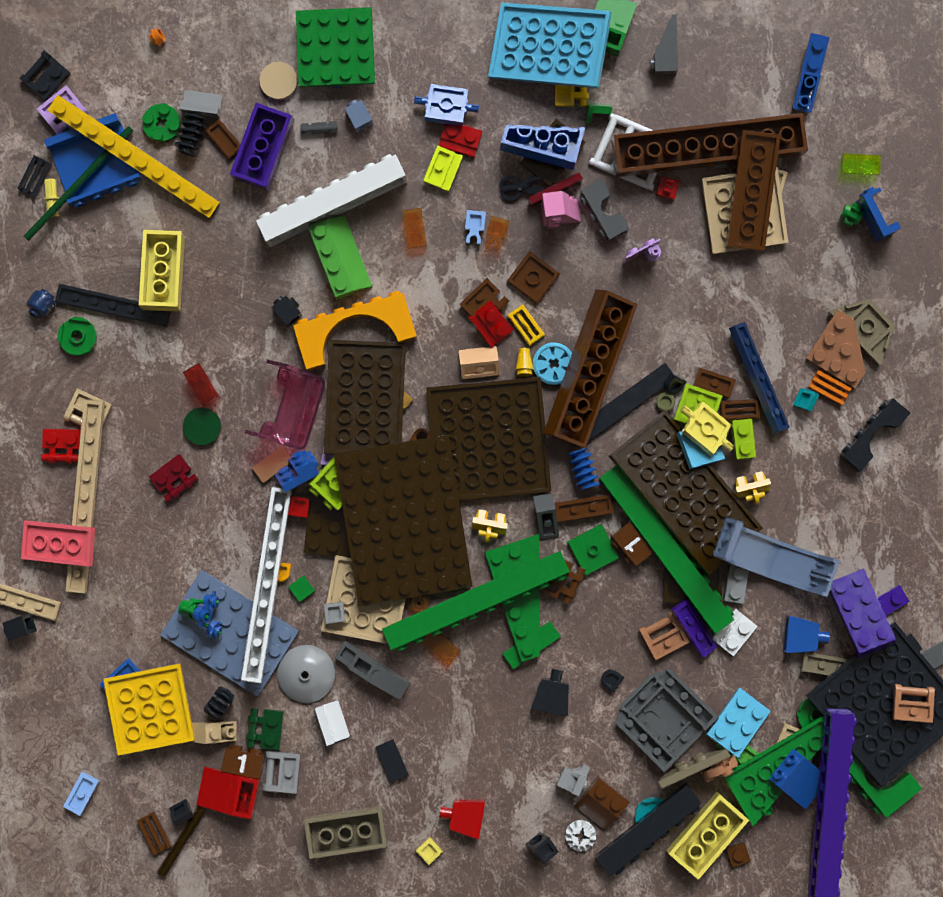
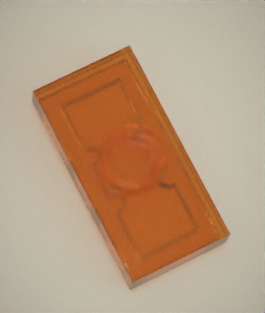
M430 633L424 636V641L420 642L448 666L461 651L442 634L432 637Z

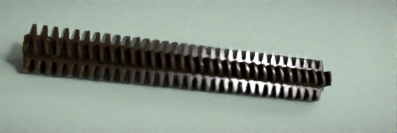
M197 805V810H194L196 812H193L194 817L188 820L189 823L185 824V829L183 828L182 830L183 833L179 834V839H176L178 841H175V845H172L171 852L167 853L168 856L166 855L165 862L161 863L162 866H159L161 868H158L157 874L163 877L167 875L178 854H180L195 830L196 825H198L200 819L207 811L206 809Z

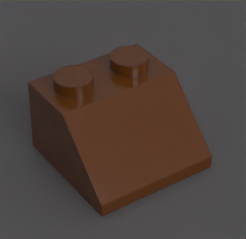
M597 776L574 806L605 830L621 815L630 802L601 777Z

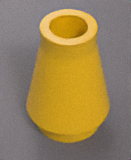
M520 348L518 349L515 372H517L519 377H530L534 371L530 349Z

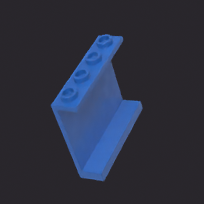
M116 113L97 120L118 135L124 131L120 118ZM71 129L44 140L46 147L52 154L65 191L106 150L76 129ZM112 154L67 200V203L71 207L78 208L85 205L86 201L102 199L103 195L107 193L115 194L120 192L123 187H134L143 179L138 170Z

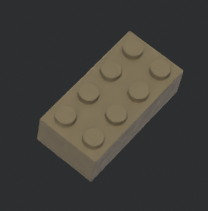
M382 805L306 816L304 819L309 859L386 848L388 845Z

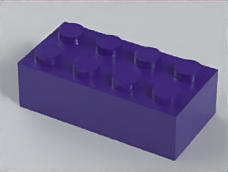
M255 103L230 172L233 179L269 191L294 122L292 115Z
M861 569L833 580L829 593L858 658L895 644L896 638L865 570Z

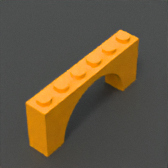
M394 291L388 294L389 297L382 299L381 296L374 297L366 304H363V302L354 303L352 308L345 310L344 307L333 310L334 313L329 315L321 313L315 315L316 319L309 321L308 318L298 320L297 324L293 325L306 370L310 371L326 366L325 346L330 334L338 325L351 318L370 317L383 322L393 331L400 343L416 339L417 335L404 292Z

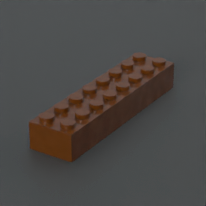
M595 290L543 432L544 434L573 446L586 448L638 304L608 290Z

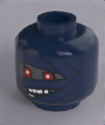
M44 289L35 290L26 303V306L30 309L28 313L35 318L39 316L47 317L55 306L54 296Z

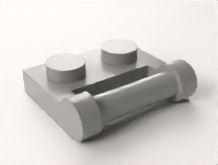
M266 751V777L262 790L297 794L301 754ZM275 759H280L278 785L273 784Z

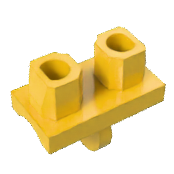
M763 472L753 474L754 482L750 484L747 483L745 476L736 478L735 495L738 498L745 497L747 502L753 500L754 504L758 505L760 504L759 499L765 497L764 492L770 491V479H766Z
M478 510L476 517H473L471 529L479 530L478 535L484 536L485 542L488 543L489 537L497 539L498 534H506L508 523H506L505 514L496 513L495 520L492 521L487 520V511Z

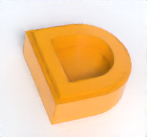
M281 563L278 582L286 581L289 578L292 564Z

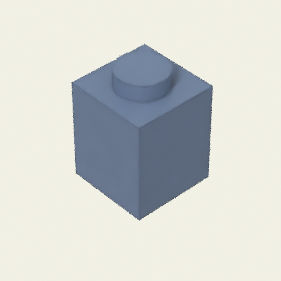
M354 100L347 104L348 107L345 108V111L356 133L373 124L372 118L362 100Z

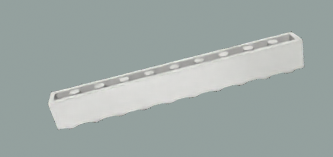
M272 487L242 681L262 683L290 498L292 496L291 490L285 492L282 488Z

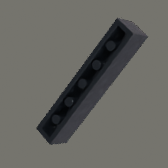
M687 783L683 784L649 813L639 819L638 822L634 823L596 854V859L610 877L614 873L615 875L620 874L625 869L624 865L629 861L631 863L635 862L640 857L639 853L644 849L646 851L650 850L658 838H665L673 826L678 827L686 820L685 817L691 813L693 815L699 811L702 804L701 800Z

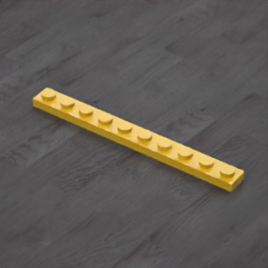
M58 94L47 111L208 218L212 216L220 204L219 201Z

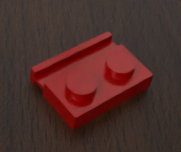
M445 124L438 146L475 158L483 131L466 125Z
M488 301L475 312L476 314L469 317L492 348L494 344L500 342L513 331L492 301Z

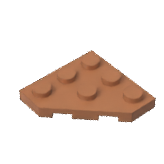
M837 309L806 358L856 388L866 373L856 325L852 317Z

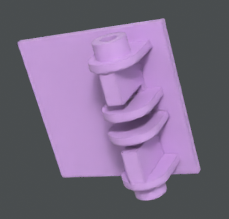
M654 238L644 243L641 249L638 250L636 247L628 251L623 264L643 253L649 262H656L661 255V249L658 245L660 239L656 241Z

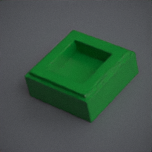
M304 575L288 586L299 602L316 591Z

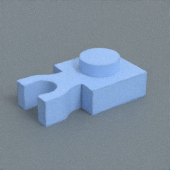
M467 210L465 230H469L470 233L467 235L466 244H470L471 237L477 238V245L481 244L479 232H484L486 212Z

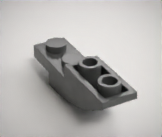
M344 641L335 656L336 659L348 666L349 670L398 699H402L411 684L348 641Z

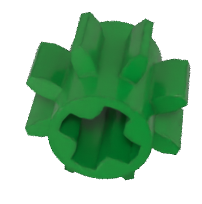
M854 202L851 206L846 204L840 215L844 219L842 223L849 227L853 224L858 225L864 212L860 211L861 205Z

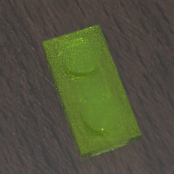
M842 154L841 173L880 175L881 155Z

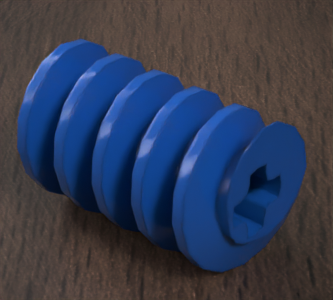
M588 448L568 454V457L574 458L570 461V464L576 465L572 472H578L573 478L580 480L575 485L576 487H582V489L600 485V482H594L598 475L592 474L596 467H590L594 460L588 459L592 455V452H586Z

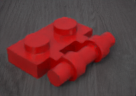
M43 429L42 448H50L49 454H42L41 460L47 461L50 464H56V462L73 464L78 462L79 455H74V449H79L81 430ZM57 449H67V454H57Z

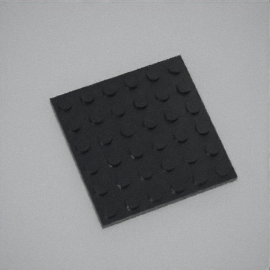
M896 622L890 624L896 638L895 644L860 658L855 653L805 695L824 718L825 709H848L855 714L856 726L853 729L855 742L851 752L880 787L888 783L943 736V679ZM894 684H901L902 687L924 689L934 687L933 723L892 719ZM901 694V700L926 702V696Z

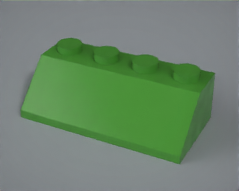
M345 216L325 219L308 226L337 300L372 287Z

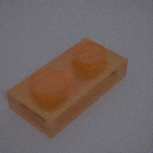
M422 208L403 210L408 249L426 247Z

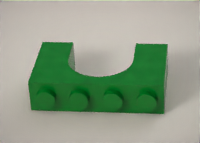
M851 752L853 757V763L850 766L849 772L851 783L854 786L858 784L862 789L859 791L866 801L870 799L874 804L872 809L878 816L882 814V816L887 818L923 789L907 771L888 786L880 788L871 786L864 776V766Z

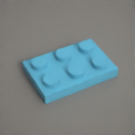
M738 688L719 714V718L712 724L705 735L722 748L727 749L731 755H735L738 758L766 719L770 710L744 690Z

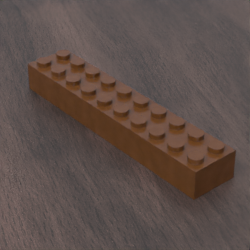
M803 113L613 135L611 143L616 177L735 164L738 159L741 130L780 134L778 158L803 156L808 151Z

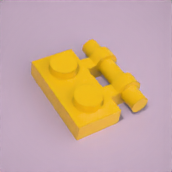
M555 84V107H574V100H580V107H587V100H589L587 87H580V92H574V86Z

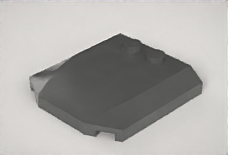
M671 669L649 675L622 703L616 724L665 772L719 716Z

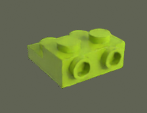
M333 457L319 471V474L311 479L308 485L310 486L309 491L316 497L320 495L324 499L323 504L328 509L332 510L334 508L339 510L342 507L335 457Z

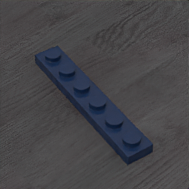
M743 322L730 327L731 337L736 344L739 356L742 358L746 372L751 379L754 391L759 398L761 408L765 412L773 434L789 428L790 426L746 323Z

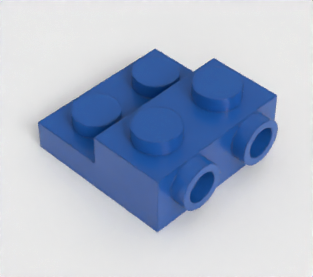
M297 451L288 459L291 466L281 468L275 474V477L283 490L287 492L319 474L317 470L319 464L311 451Z

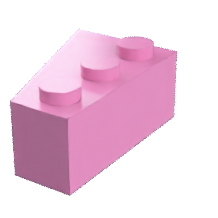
M563 191L542 194L541 212L543 226H548V229L558 228L559 224L581 222L578 199H574L572 196L569 197V194Z

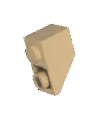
M237 721L192 723L195 740L191 741L193 743L209 744L237 741Z

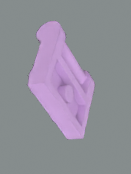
M67 85L37 108L57 135L63 133L70 126L64 121L57 125L55 121L58 117L47 111L57 94L86 114L89 113Z

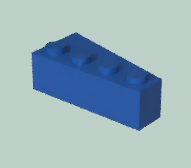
M506 125L500 151L574 170L585 127L549 128V126Z

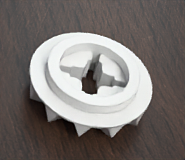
M585 820L574 821L566 829V842L570 848L576 851H586L593 847L596 841V831ZM583 828L584 835L589 838H583L579 844L578 837L573 834H579Z

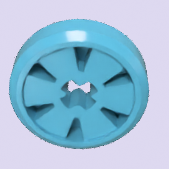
M548 343L540 347L533 358L535 375L541 377V381L546 384H561L572 355L570 349L560 343ZM549 360H558V368L549 367Z

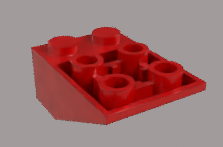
M204 766L196 805L232 816L251 819L255 811L261 778L256 779Z

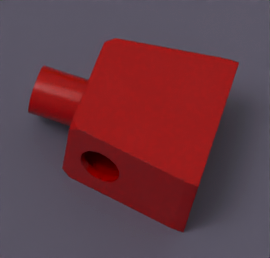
M454 800L452 808L441 807L439 818L450 820V830L479 839L485 800Z

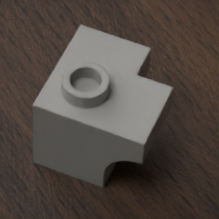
M583 763L575 769L564 766L557 780V786L579 796L581 791L584 792L588 783L586 777L590 767Z

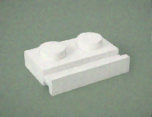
M737 609L733 610L734 615L732 617L734 621L712 636L713 640L732 656L738 652L758 627Z

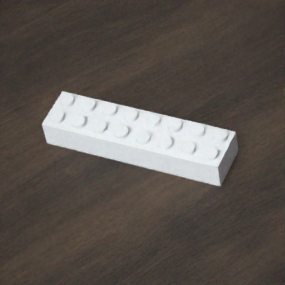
M396 154L384 156L379 163H369L360 172H350L346 175L347 178L341 181L339 179L333 180L329 183L328 187L324 189L319 187L313 190L312 194L307 197L304 195L294 199V203L288 206L283 204L277 207V211L271 214L266 212L260 215V219L256 220L269 247L308 230L309 225L333 218L407 183L406 175Z

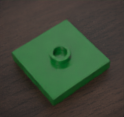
M602 524L567 541L580 567L586 569L585 576L619 558Z

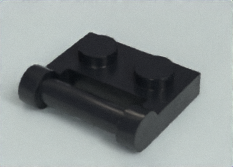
M43 50L41 57L19 79L43 100L47 101L71 73ZM47 61L51 63L35 83L30 81Z

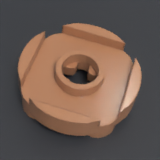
M730 755V757L699 772L707 783L713 781L716 776L722 775V777L732 774V769L738 766L735 755L732 757Z

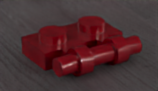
M181 454L175 456L149 476L160 492L166 488L168 489L169 493L164 496L168 503L173 499L176 500L187 488H192L194 483L199 480L196 474L190 477L186 475L191 470V467ZM181 478L183 482L174 488L172 484Z

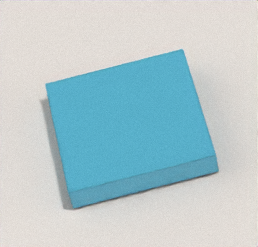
M682 431L677 433L689 469L725 459L721 446L718 447L714 455L710 456L685 436Z

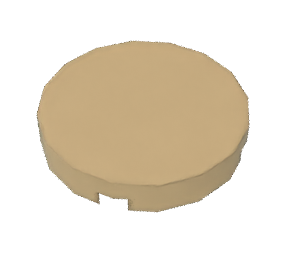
M272 62L262 70L260 86L269 98L285 100L296 91L298 85L297 75L294 69L287 63Z

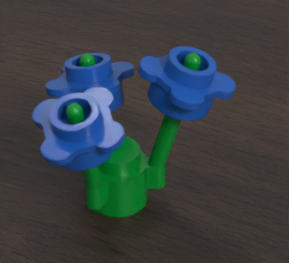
M213 591L212 594H206L204 600L190 598L189 601L185 599L181 601L178 608L180 615H184L186 619L198 623L199 627H205V634L211 640L221 634L222 623L212 620L207 624L212 618L213 610H216L219 606V597L216 596V591Z

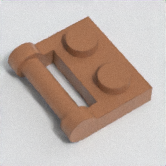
M672 612L658 622L639 629L655 660L689 643L686 634ZM673 623L675 628L651 640L649 634Z
M894 684L892 719L933 723L934 687L924 689L902 687L901 684ZM901 694L926 696V702L901 700Z

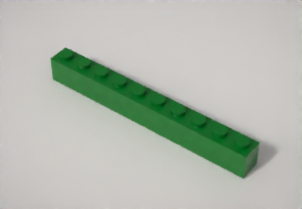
M617 466L599 478L601 483L652 548L656 557L666 567L668 573L711 631L716 634L733 622V611L728 605L724 607L721 603L723 598L717 590L713 591L710 588L709 584L711 582L706 575L703 574L701 576L697 570L699 568L693 559L689 560L685 549L675 541V537L666 529L662 521Z
M558 551L384 627L382 630L390 649H396L398 652L407 648V643L413 641L414 644L424 641V636L430 633L432 637L442 633V628L449 626L451 629L460 625V620L462 619L472 620L478 617V612L485 610L488 613L497 609L495 605L501 602L503 605L514 601L513 597L519 594L521 598L532 593L531 589L538 587L539 590L550 585L549 581L556 579L559 582L567 578L566 574L570 573L561 551Z

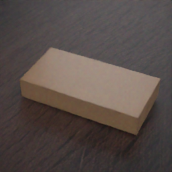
M282 445L253 466L252 469L262 483H265L278 473L281 468L290 465L288 459L291 458V455Z

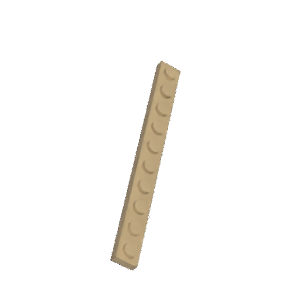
M84 400L72 519V525L93 527L104 401ZM68 564L67 592L87 593L89 566Z

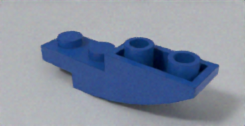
M810 33L797 82L793 109L812 112L830 37Z

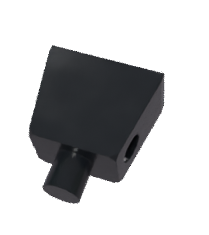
M552 669L550 679L541 678L531 704V709L568 716L569 684L561 682L562 670Z

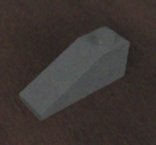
M676 14L672 15L653 59H650V70H653V76H676L678 72Z

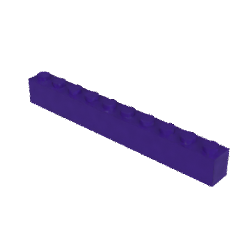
M825 709L808 897H840L839 879L842 877L841 860L844 858L842 846L846 838L844 825L847 822L846 804L849 802L848 785L851 783L849 772L850 766L853 763L851 751L855 742L853 729L856 726L855 714L848 709Z

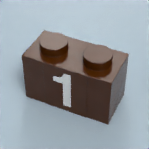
M628 522L611 535L613 538L611 543L617 550L621 549L624 552L623 558L629 565L637 566L654 553L631 522Z
M231 744V747L228 746L225 749L221 768L222 772L256 779L261 777L266 755L261 753L262 750L250 748V751L242 749L243 746Z

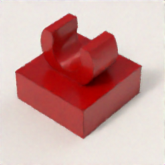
M661 176L656 196L675 200L679 180Z
M291 496L288 515L308 518L310 499Z

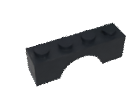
M894 398L888 401L885 399L878 407L880 409L876 415L872 414L867 419L866 423L868 425L864 429L860 428L853 436L855 440L851 444L847 443L841 450L843 454L840 458L855 471H862L873 458L870 450L872 434L880 427L898 428L910 415V412Z

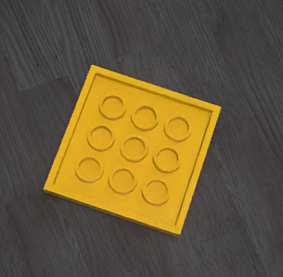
M181 663L103 679L118 755L195 740Z

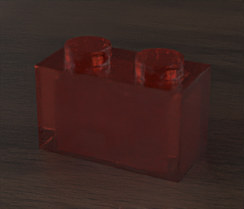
M197 363L183 372L202 406L206 407L221 398L201 363Z

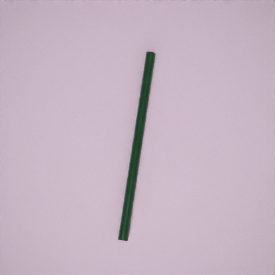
M127 126L120 136L127 139L133 133V129ZM105 150L23 237L30 241L112 153Z

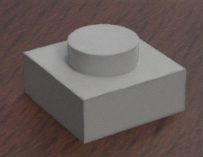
M344 602L324 604L326 624L346 621Z

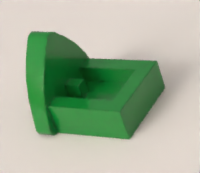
M588 102L585 124L591 125L592 113L612 114V104Z

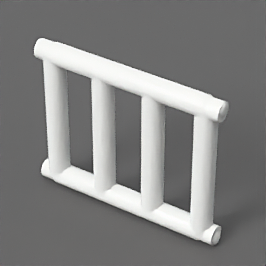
M612 113L609 114L608 119L610 121L594 158H591L589 164L616 176L614 160L611 165L601 162L616 124L627 127L625 133L651 131L652 129ZM657 173L648 174L646 180L636 175L620 178L653 191L655 185L653 182Z

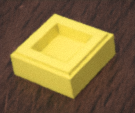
M429 837L416 849V852L430 865L443 850Z

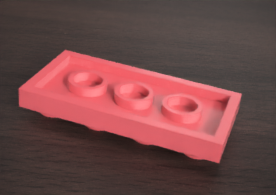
M24 521L21 559L93 566L95 527Z

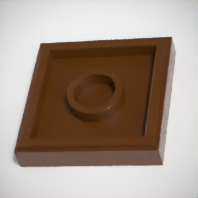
M529 251L507 282L535 304H538L560 273Z

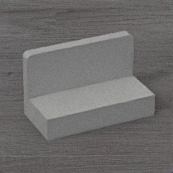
M186 90L183 102L180 101L179 109L185 114L190 113L220 118L223 97L219 94Z

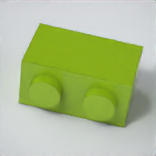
M752 419L731 421V440L734 445L732 449L733 459L755 458Z

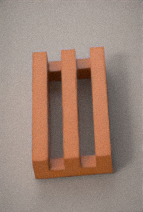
M819 370L816 371L808 388L840 405L844 404L848 393L852 389ZM818 376L842 388L843 390H845V392H842L834 388L833 386L823 382L822 380L818 379ZM815 382L842 396L841 399L815 386Z

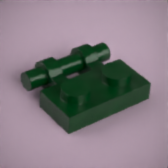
M251 708L250 715H248L249 730L246 733V739H248L247 747L254 748L255 740H261L260 748L280 750L284 711L264 709V715L258 716V708ZM257 723H263L262 734L256 733Z

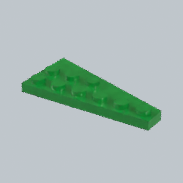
M539 534L486 551L485 554L493 578H499L540 560ZM538 587L531 589V594L522 598L519 594L513 597V602L503 605L521 662L540 656V590Z
M823 716L732 769V774L724 777L752 826L758 822L782 794L783 790L769 778L788 754L795 749L810 761L822 747L825 720Z

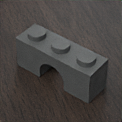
M602 179L581 189V196L579 198L582 204L590 209L589 216L594 223L597 222L600 229L598 231L603 239L606 238L610 242L628 232L629 226L621 212L610 216L603 213L601 209V204L610 198V193Z

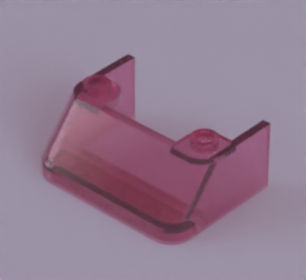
M267 359V364L279 368L277 380L280 385L285 386L275 422H265L261 426L259 433L245 430V434L302 450L307 446L325 388V381L321 376L289 364Z

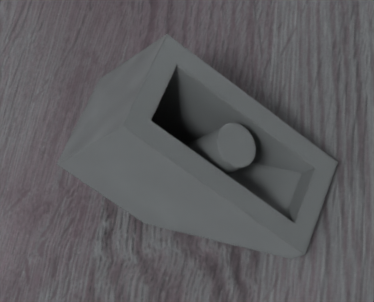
M552 493L534 496L540 540L558 537L557 515Z

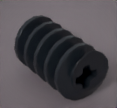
M186 113L184 117L187 120L182 121V125L185 128L179 129V132L183 135H177L176 138L180 142H175L174 146L178 152L196 157L192 150H198V147L194 143H201L197 135H204L200 128H206L202 121L207 120L200 116Z

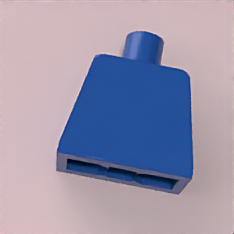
M786 615L783 652L817 651L818 643H829L830 634L829 632L819 631V623Z

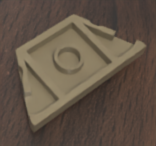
M870 299L837 308L854 319L860 347L880 366L886 349H888L895 325ZM832 309L828 313L833 317L837 309Z
M724 749L704 754L699 752L691 756L692 759L687 762L682 760L675 763V767L670 769L659 780L661 788L730 757L728 750Z

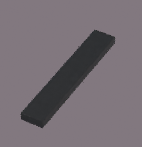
M64 284L58 285L55 302L163 327L168 326L171 311L142 310L139 306V301Z
M664 363L599 410L588 441L664 388V381L672 372L668 365Z

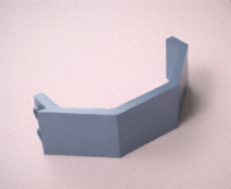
M726 518L714 552L715 557L764 577L819 596L828 597L840 560L781 542L744 527L743 522Z

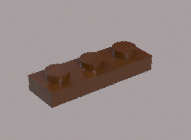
M611 494L555 503L557 522L614 513Z

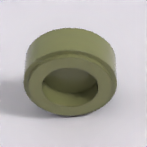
M663 392L656 398V406L661 411L665 409L670 411L675 406V398L668 392Z

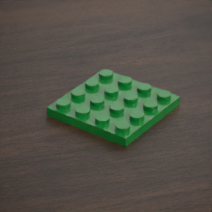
M372 7L296 11L299 88L375 84Z

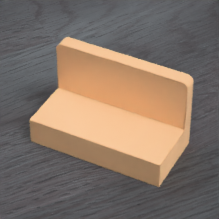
M496 346L493 348L482 347L459 350L462 379L500 375Z

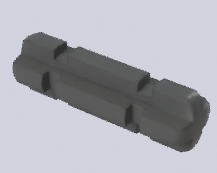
M329 121V123L314 122L311 125L309 123L301 124L302 135H308L309 132H312V134L327 133V131H330V133L338 132L337 121Z

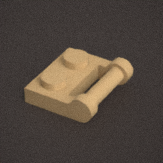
M76 389L63 420L71 421L81 426L82 418L74 415L75 409L83 412L84 400H104ZM104 401L103 425L113 406Z

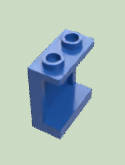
M871 187L863 191L859 195L860 198L855 202L861 205L860 211L864 212L863 218L875 242L887 238L901 229L898 221L887 226L873 197L882 191L880 187L877 189Z
M793 749L769 779L806 809L818 795L820 770Z

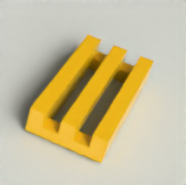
M523 304L507 315L529 346L545 336ZM520 310L524 312V314L532 323V325L537 330L539 335H535V333L532 331L527 322L519 313ZM516 314V316L519 318V320L524 325L526 330L532 336V340L528 338V336L520 327V325L515 320L513 315Z

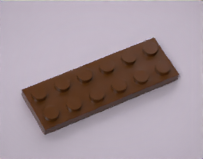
M741 130L726 246L765 250L780 134Z

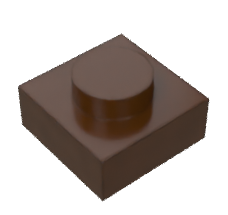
M744 841L726 847L732 867L751 861Z

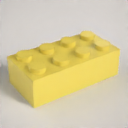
M143 230L139 306L142 310L181 311L185 236L182 231Z
M716 791L666 851L699 880L747 824L749 819Z

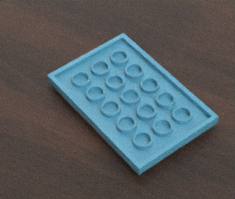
M501 2L488 77L491 79L599 88L612 16L611 11Z

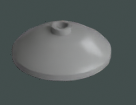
M313 645L297 646L288 651L281 659L277 671L278 682L283 692L292 700L301 703L315 702L323 698L331 690L335 680V667L330 656L321 648ZM303 671L308 672V678L302 677Z

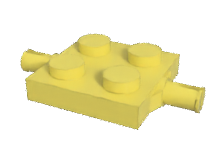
M699 403L695 411L690 410L686 405L681 408L680 412L688 417L687 424L682 433L710 456L714 455L721 445L729 452L733 449L734 445L726 439L727 432L732 425L706 403Z

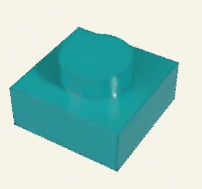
M800 388L793 405L812 412L819 394Z

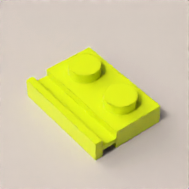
M437 146L423 182L449 192L463 155H458L455 152Z

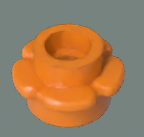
M159 28L150 30L149 39L152 44L161 46L166 41L163 32Z

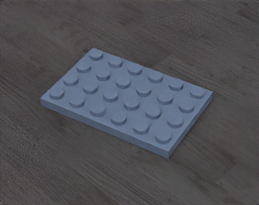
M201 570L183 600L189 601L190 598L204 600L206 594H212L213 591H216V596L219 597V606L216 610H213L212 618L207 624L212 620L222 623L221 634L211 640L205 634V627H199L198 623L186 619V616L179 614L178 606L160 635L258 697L299 630L273 614L262 683L242 681L254 602L209 573Z

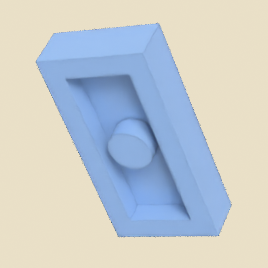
M81 772L63 807L81 816L100 780L85 772Z

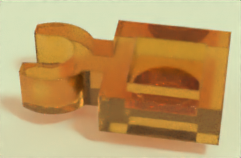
M491 216L486 235L491 236V239L486 242V249H489L491 243H495L497 245L496 252L500 250L499 239L505 240L510 223L509 220Z

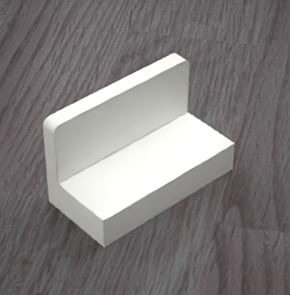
M338 700L315 708L327 746L350 736Z

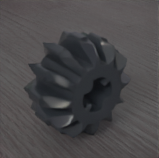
M218 687L204 707V712L210 718L219 720L234 700V694L227 688Z

